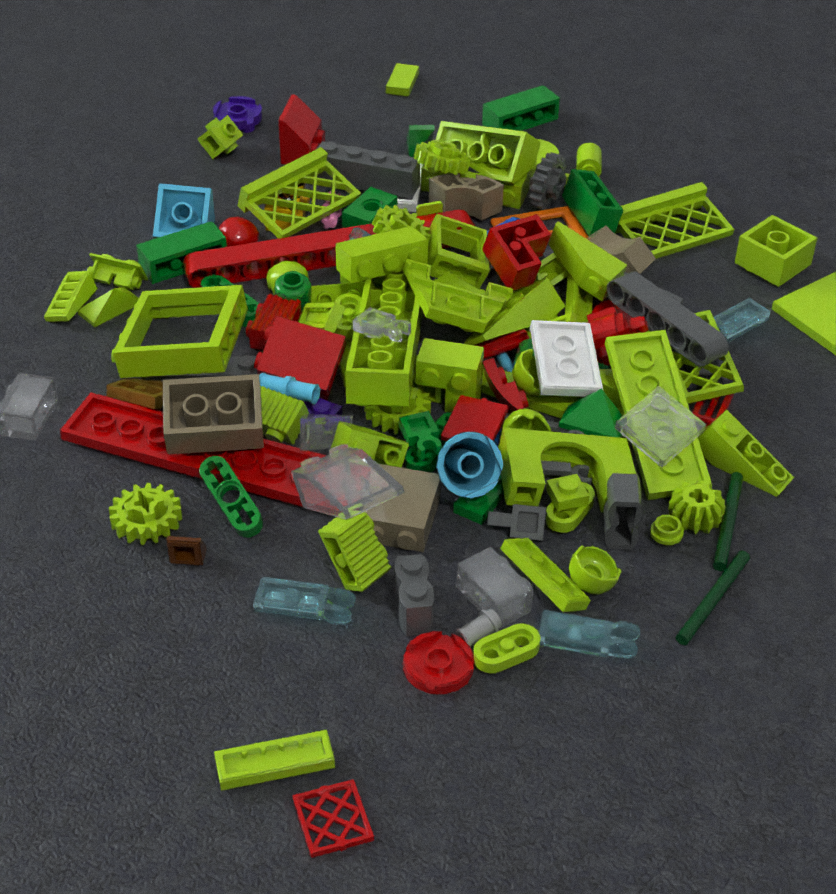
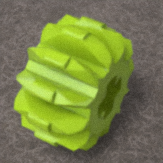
M685 481L682 487H675L671 500H669L668 510L669 515L675 516L680 520L684 531L690 529L696 535L699 530L709 534L712 528H718L722 522L726 506L725 500L722 499L721 491L713 490L711 484L704 486L697 481L692 485Z

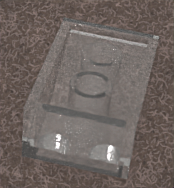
M347 444L331 448L329 450L330 454L325 457L306 459L300 463V468L291 471L303 508L346 520L405 493L403 486L362 449L348 447Z

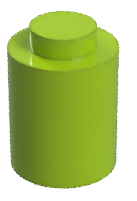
M594 143L582 144L577 150L576 169L595 171L599 177L602 172L601 148Z

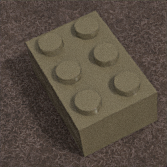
M259 374L163 380V428L167 454L264 448Z

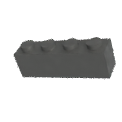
M322 141L318 148L322 147L328 153L327 161L359 190L366 191L368 188L373 187L398 197L412 199L420 186V163H417L418 160L408 155H396L381 150L362 149L359 146L340 145L332 141ZM325 171L317 175V178L332 180V177Z

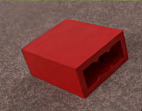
M276 316L273 326L268 325L266 329L264 351L258 352L254 362V369H257V374L266 373L282 378L292 376L296 378V381L319 384V398L328 401L346 349V336Z

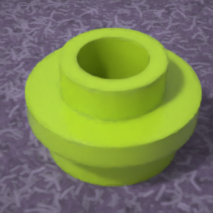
M672 515L657 517L650 528L651 537L663 545L679 543L684 534L680 520Z

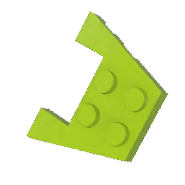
M407 258L403 267L406 278L425 317L432 319L438 324L447 323L458 326L467 332L483 334L510 301L513 293L512 288L491 282L487 285L485 295L430 279L431 265Z

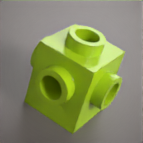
M227 115L220 121L216 117L205 126L208 131L197 140L211 158L214 159L223 151L228 154L239 146L235 141L242 137L243 134Z

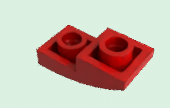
M494 358L482 361L487 383L497 400L501 404L508 405V412L510 414L518 409L529 407L524 390L518 391L515 381L507 382L503 367L497 368Z

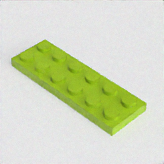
M666 330L606 337V351L647 500L672 497L675 487H682L685 481L692 485L697 481L704 486L712 485Z

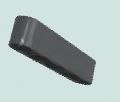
M633 271L611 280L607 284L608 297L616 306L632 318L638 316L645 317L650 331L666 330L670 346L695 365L703 367L727 355L729 345L722 333L641 274Z

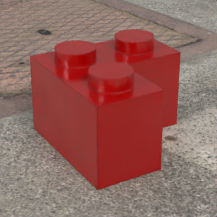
M538 214L490 228L482 250L505 286L512 288L514 291L534 283L542 264L538 257L543 256L551 233Z

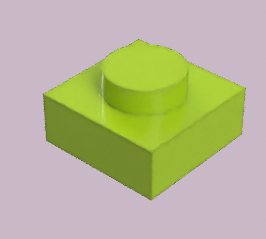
M578 474L547 480L546 491L557 511L588 505L589 494Z

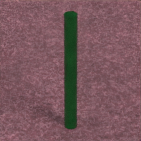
M739 472L732 473L725 502L726 507L722 517L713 568L717 571H724L727 567L744 478Z
M741 550L737 553L678 632L676 641L679 644L688 645L750 560V555L746 551Z

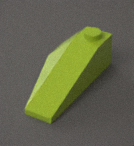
M441 121L435 139L440 142L457 145V149H460V152L467 153V156L471 157L469 167L482 175L499 182L512 184L516 183L534 168L541 144L540 141L524 131Z

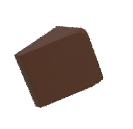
M167 536L169 563L203 565L207 547L201 538Z

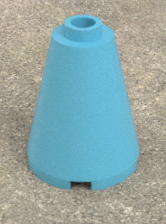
M462 432L454 435L442 446L437 459V472L442 484L453 494L467 498L483 496L496 486L503 469L501 451L495 442L478 432Z

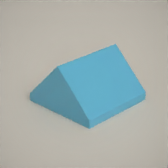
M159 183L153 237L159 238L210 221L215 222L213 191L211 188Z

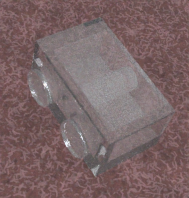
M18 373L13 383L7 387L6 395L0 403L1 436L36 441L58 401L54 377Z
M488 547L457 564L456 587L479 611L493 609L500 617L502 627L531 612L533 588L526 578L521 577L510 566L508 560L500 556L492 547Z

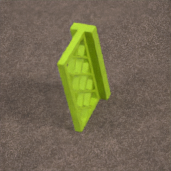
M320 147L241 187L238 207L244 213L250 210L279 239L290 237L351 204L361 196V192L327 161L328 153ZM325 171L332 177V180L317 178V175ZM301 183L313 184V190L298 188V185ZM317 185L330 187L331 193L316 191ZM335 189L345 190L349 195H336ZM282 193L293 195V201L279 199L278 195ZM297 196L312 198L311 204L297 202ZM315 200L330 201V205L327 207L315 205ZM259 205H273V211L262 210ZM277 206L292 208V214L276 212ZM296 209L309 211L311 215L308 217L296 216L295 211ZM275 220L291 222V226L282 230L275 223Z
M703 182L622 205L621 208L624 211L615 234L621 233L624 238L628 239L641 237L645 244L657 247V249L651 251L657 259L731 236L735 229L706 196L708 188ZM703 206L707 210L708 214L696 211V209L702 208ZM681 214L688 217L685 221L673 216ZM690 217L705 221V226L689 222ZM660 221L664 222L665 226L661 227L651 223ZM708 223L719 225L722 229L716 230L707 226ZM668 224L684 228L683 232L668 229ZM639 228L643 229V232L639 234L630 231V229ZM688 229L691 231L701 233L702 235L695 237L685 233ZM646 231L660 234V240L646 236ZM664 236L680 240V242L673 244L663 241Z
M710 310L694 313L719 331ZM672 351L687 403L744 391V384L729 351L727 355L719 358V360L724 361L720 367L710 363L699 367L682 354ZM683 364L695 367L691 373L679 370ZM701 368L713 374L709 380L698 376ZM720 377L733 380V383L723 385L717 383ZM691 383L703 387L701 390L687 391Z

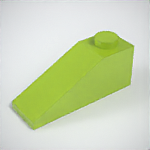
M561 222L555 223L548 245L577 285L603 301L608 296L607 284L611 280L623 276L627 264Z

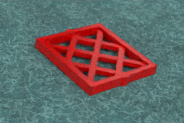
M354 779L292 795L311 858L335 851H344L346 848L374 841V835ZM347 790L342 799L330 795L333 792ZM351 794H353L356 806L347 802ZM321 797L315 806L304 802L307 799ZM326 800L337 804L332 814L321 809ZM301 807L311 811L306 821ZM343 807L355 812L349 821L338 817ZM316 815L328 819L323 828L311 824ZM359 816L361 817L364 828L355 825V822ZM333 822L345 827L340 836L328 832ZM309 830L319 834L313 843ZM350 830L362 834L360 837L349 840L345 839ZM324 837L336 842L331 845L318 847Z

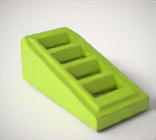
M72 271L66 274L44 315L45 321H69L98 289L90 272Z

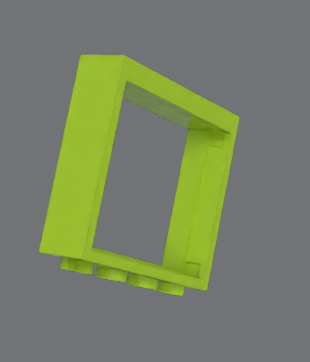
M243 285L142 291L137 303L134 305L130 318L127 319L123 332L119 335V341L111 353L112 363H116L119 377L131 378L225 372L248 311ZM220 314L209 342L141 346L153 318Z

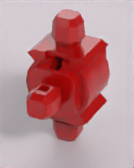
M614 306L587 315V323L591 325L597 360L599 363L607 366L610 365V361L605 347L606 337L643 333L649 330L645 317L638 316L630 318V321H628L623 312L618 314Z

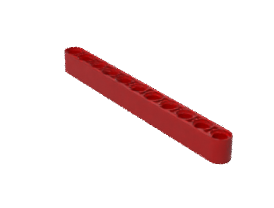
M452 210L416 217L424 220L423 226L430 228L436 214L475 226L465 210ZM366 224L198 251L188 254L183 260V266L189 285L193 288L201 287L202 279L209 275L223 276L231 283L266 278L270 268L282 261H295L304 266L307 271L336 266V243L377 233L373 232L375 226ZM442 244V248L451 247V246Z

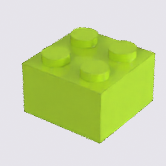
M771 215L739 236L735 264L779 287L812 264L817 237Z

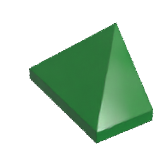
M409 125L407 135L408 156L414 157L417 143L425 142L428 144V142L432 141L435 130L434 125Z
M601 388L568 405L559 421L558 427L567 430H580L586 435L621 438L627 423L624 416Z

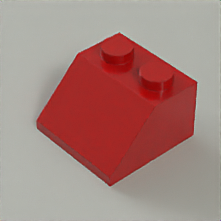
M291 94L278 120L281 164L284 165L316 150L322 141L325 142V130H322L321 119L297 95Z

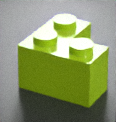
M424 338L416 359V384L446 389L445 412L453 411L460 395L480 399L482 394L484 347Z

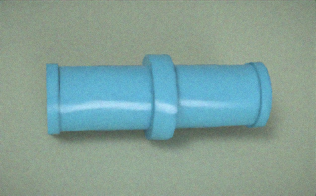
M266 373L259 375L261 387L264 386L265 388L275 390L298 400L310 402L311 404H316L319 400V384L296 381V378L292 376L282 378Z

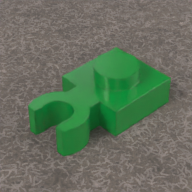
M429 411L399 417V428L406 442L409 443V447L417 445V456L419 459H425V450L428 449L433 450L436 456L439 455L441 450L439 430Z

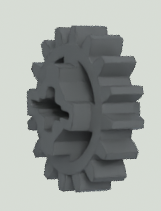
M553 152L547 153L546 157L541 159V163L537 164L536 171L530 178L529 183L532 190L529 198L532 199L530 204L534 205L533 207L542 210L550 209L551 204H554L555 200L560 197V192L567 181L566 174L564 173L567 167L564 164L566 159L562 155Z

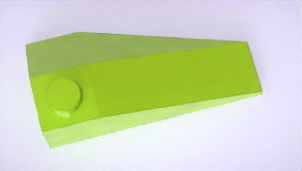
M545 278L514 291L510 301L483 334L473 332L464 344L476 345L515 331L530 328L532 320L548 321L557 318V314L565 307V304L550 280Z

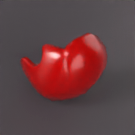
M229 217L218 228L226 237L227 247L258 242L259 232L257 227L245 218Z

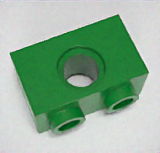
M373 187L368 188L342 212V228L372 224L379 208L384 209L385 205H388L392 209L394 205H397L398 196Z

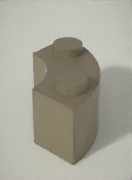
M452 173L429 178V203L441 201L443 203V212L465 210L470 216L484 220L502 212L504 185L494 179L477 174L476 179L460 177V173H457V175Z
M607 226L586 238L627 264L625 270L627 273L635 271L641 274L656 259L641 237L634 239L622 238L614 234Z

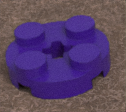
M233 96L228 98L229 102L222 104L221 100L214 105V119L217 117L220 121L228 115L237 128L245 133L254 131L255 125L259 124L262 120V106L260 103L259 106L256 105L255 100L250 97Z

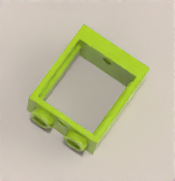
M436 214L428 233L431 235L428 243V265H431L430 276L438 278L442 274L445 275L447 271L456 277L463 278L468 284L480 289L490 271L489 260L482 250L487 237V230ZM442 244L470 252V258L442 249Z

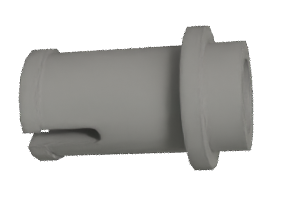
M493 609L488 611L481 610L477 618L456 629L455 635L460 636L472 647L479 639L498 632L499 628L502 627V622Z

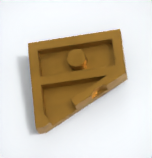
M125 378L107 384V397L161 410L163 406V381Z

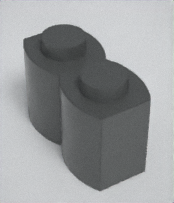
M613 473L608 479L607 501L603 510L605 543L608 549L632 550L638 542V523L642 517L640 480L637 474Z
M422 554L397 556L394 573V596L399 606V626L406 636L431 632L434 625V590L429 583L428 561Z

